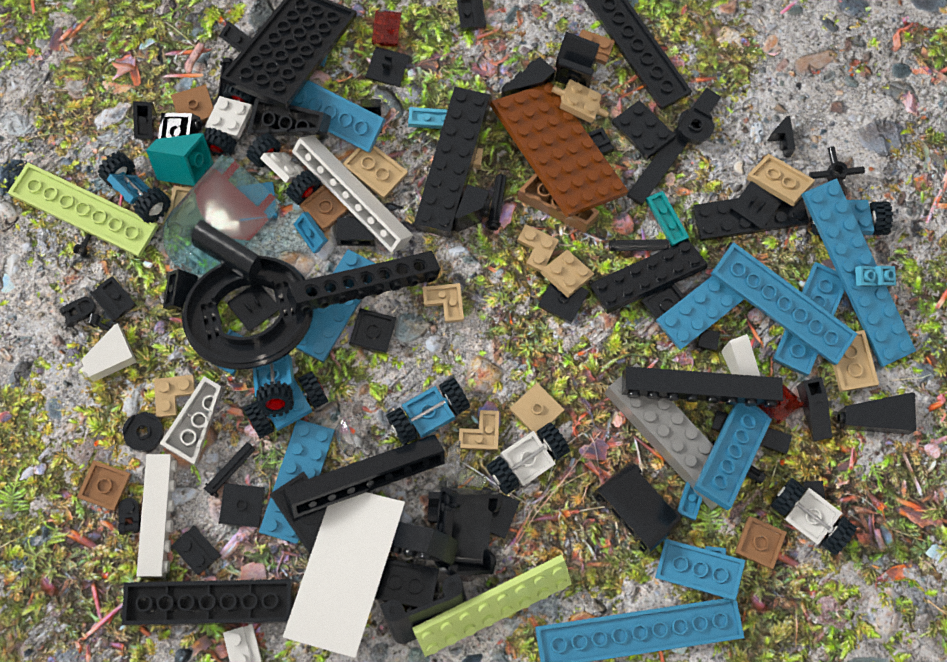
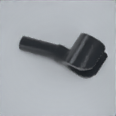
M88 233L81 244L74 246L73 252L77 254L79 249L82 248L80 255H87L88 250L86 246L92 235Z
M90 314L88 321L91 326L100 327L107 331L111 329V327L100 322V315Z

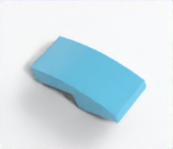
M895 266L855 267L856 286L896 285Z

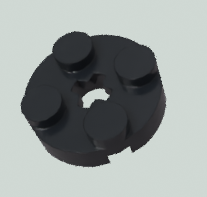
M702 108L687 109L679 117L677 133L687 142L700 145L707 141L714 131L713 117ZM697 122V123L699 124V125H698L699 129H698V128H696V129L693 128V126L691 125V123H692V124H695V123Z
M140 412V414L132 415L126 420L122 430L124 441L135 451L151 452L162 441L164 426L154 414ZM147 427L148 434L140 437L139 430Z

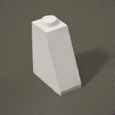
M118 323L82 358L83 367H81V370L86 378L89 377L95 382L137 362L125 333Z
M748 335L730 340L721 353L731 374L760 376Z

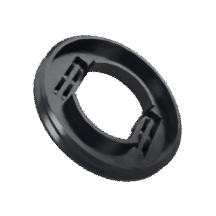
M259 255L263 269L251 281L243 278L223 264L213 267L201 276L187 294L182 309L183 330L194 351L211 364L235 370L262 367L290 353L307 334L314 313L313 309L307 313L294 314L288 300V284L306 280L294 266L274 257ZM249 285L265 286L274 291L280 315L269 328L247 337H235L224 333L223 323L217 306L227 294L235 289Z

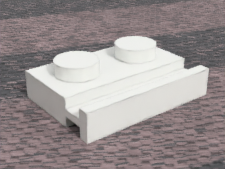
M253 624L223 632L230 662H262Z

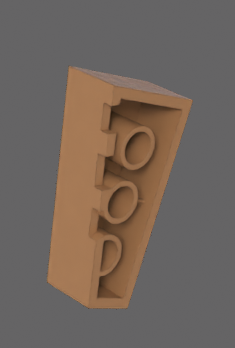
M536 173L518 190V200L584 233L598 219L599 211L595 208L566 218Z

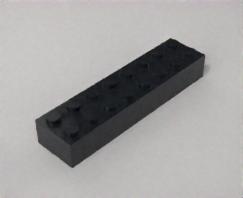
M454 86L414 221L416 230L452 239L455 215L470 178L490 109V94Z
M292 579L124 582L122 625L134 627L288 623L294 605V581Z

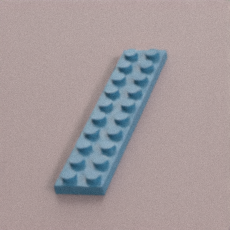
M837 178L802 193L804 202L863 330H865L866 337L880 367L915 352L916 349L887 286H856L855 267H876L877 265Z
M726 598L535 627L540 662H592L744 638L737 599L733 601Z

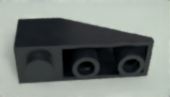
M541 57L537 60H532L523 72H518L514 80L510 83L507 82L502 87L501 98L554 80L555 70Z
M822 377L802 381L796 387L813 442L832 438L828 398Z

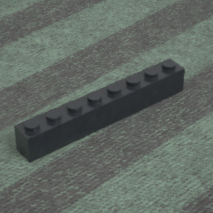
M626 366L622 372V395H628L629 398L647 396L648 399L652 400L659 399V397L667 398L669 401L686 399L687 402H698L702 400L709 404L725 402L727 405L744 403L745 406L749 407L757 406L758 404L764 405L766 408H775L783 401V380L779 377Z
M435 435L405 444L285 487L287 504L294 518L443 465L445 464L444 449Z

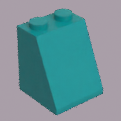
M203 133L156 139L146 150L159 181L196 186L214 164Z

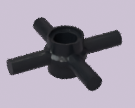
M832 146L828 148L831 165L825 171L809 172V177L813 179L826 178L828 182L837 178L846 197L843 180L847 175L864 174L865 168L864 166L848 168L845 163L838 161L835 147Z

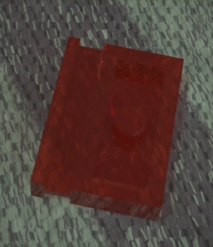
M376 10L372 45L380 44V46L398 47L401 12H379Z
M783 384V401L777 407L766 408L764 405L757 406L771 419L774 418L777 424H780L801 409L804 403H800L797 400L798 397Z

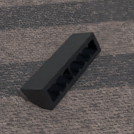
M200 220L195 226L191 237L193 246L243 278L251 281L263 269L258 254L203 220Z

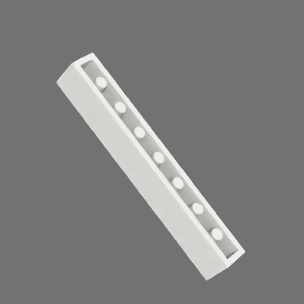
M314 135L301 137L293 148L292 153L391 253L404 249L413 234Z

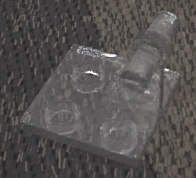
M456 441L445 452V462H448V469L445 470L444 481H447V487H452L456 484L482 488L487 482V478L460 466L461 441Z

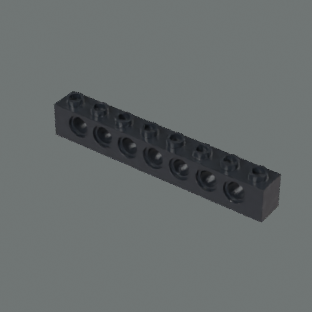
M428 251L288 284L287 297L294 314L307 313L310 310L326 308L329 305L344 304L347 301L360 300L370 295H380L383 292L397 291L407 286L413 287L420 283L433 282L438 278L441 268L433 252Z

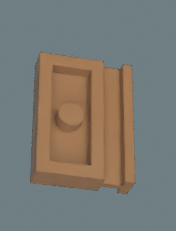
M582 29L580 37L600 44L596 62L606 65L615 43L614 40Z

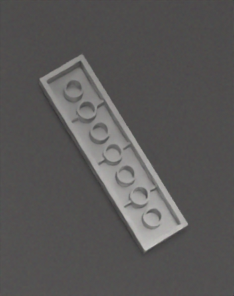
M636 363V364H635L634 366H632V367H640V366ZM622 376L619 377L607 388L604 394L693 489L713 448L712 443L673 401L661 397L652 400L648 399L647 396L629 398L628 395H622ZM694 490L698 496L700 495L703 498L702 501L711 510L718 506V504Z

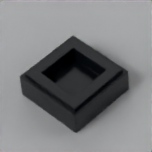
M706 329L699 335L697 348L716 352L720 332Z

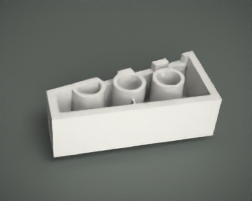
M204 376L160 442L162 447L195 467L197 466L222 393L221 386Z

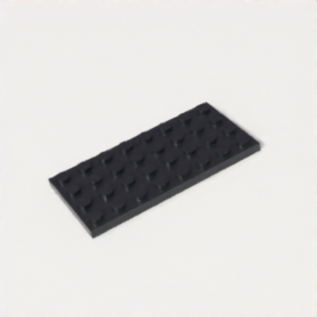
M283 0L221 75V83L287 109L355 20L357 11L330 0Z

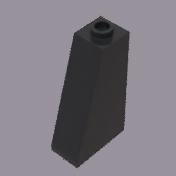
M910 392L845 406L838 412L837 422L840 423V429L910 435L916 431L915 393Z

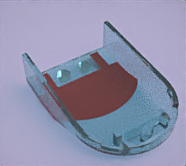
M228 153L222 154L168 215L163 227L164 248L172 262L182 270L196 275L205 274L221 263L192 244V233L200 220L205 221L246 247L284 204Z

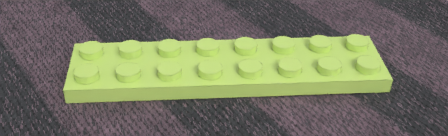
M28 162L8 191L11 197L139 258L159 227L157 223H146L137 214Z
M562 555L557 556L413 627L412 629L424 656L427 657L435 654L439 650L453 645L457 641L471 636L477 631L489 627L495 622L507 618L523 608H528L530 605L572 585L565 559Z

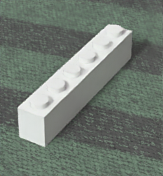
M146 454L137 577L166 578V573H169L170 562L167 561V556L171 552L169 532H172L173 521L170 520L171 512L174 511L172 492H175L176 481L173 480L174 472L177 471V460L171 454Z

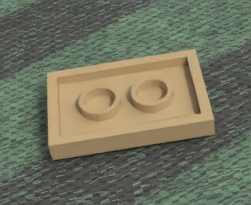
M375 145L371 153L358 147L342 163L360 182L383 200L408 175L406 169Z
M769 153L747 176V180L754 182L791 206H794L802 198L801 194L809 191L815 183L813 178Z
M865 330L855 331L858 335L838 364L833 365L840 392L877 387L879 385Z

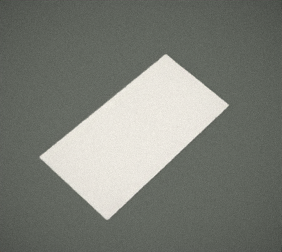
M366 492L327 506L283 638L353 658L356 657L405 504L404 501Z

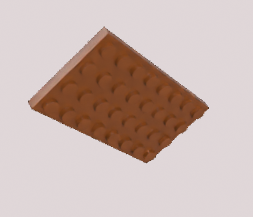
M551 82L491 101L490 107L566 218L627 195L628 189L575 115L560 109L561 96L551 92L554 87Z

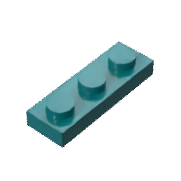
M664 191L646 198L649 208L671 246L689 239Z

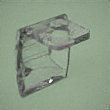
M362 413L346 418L343 417L335 429L339 448H342L344 454L349 457H353L356 450L349 426L360 423L363 418Z

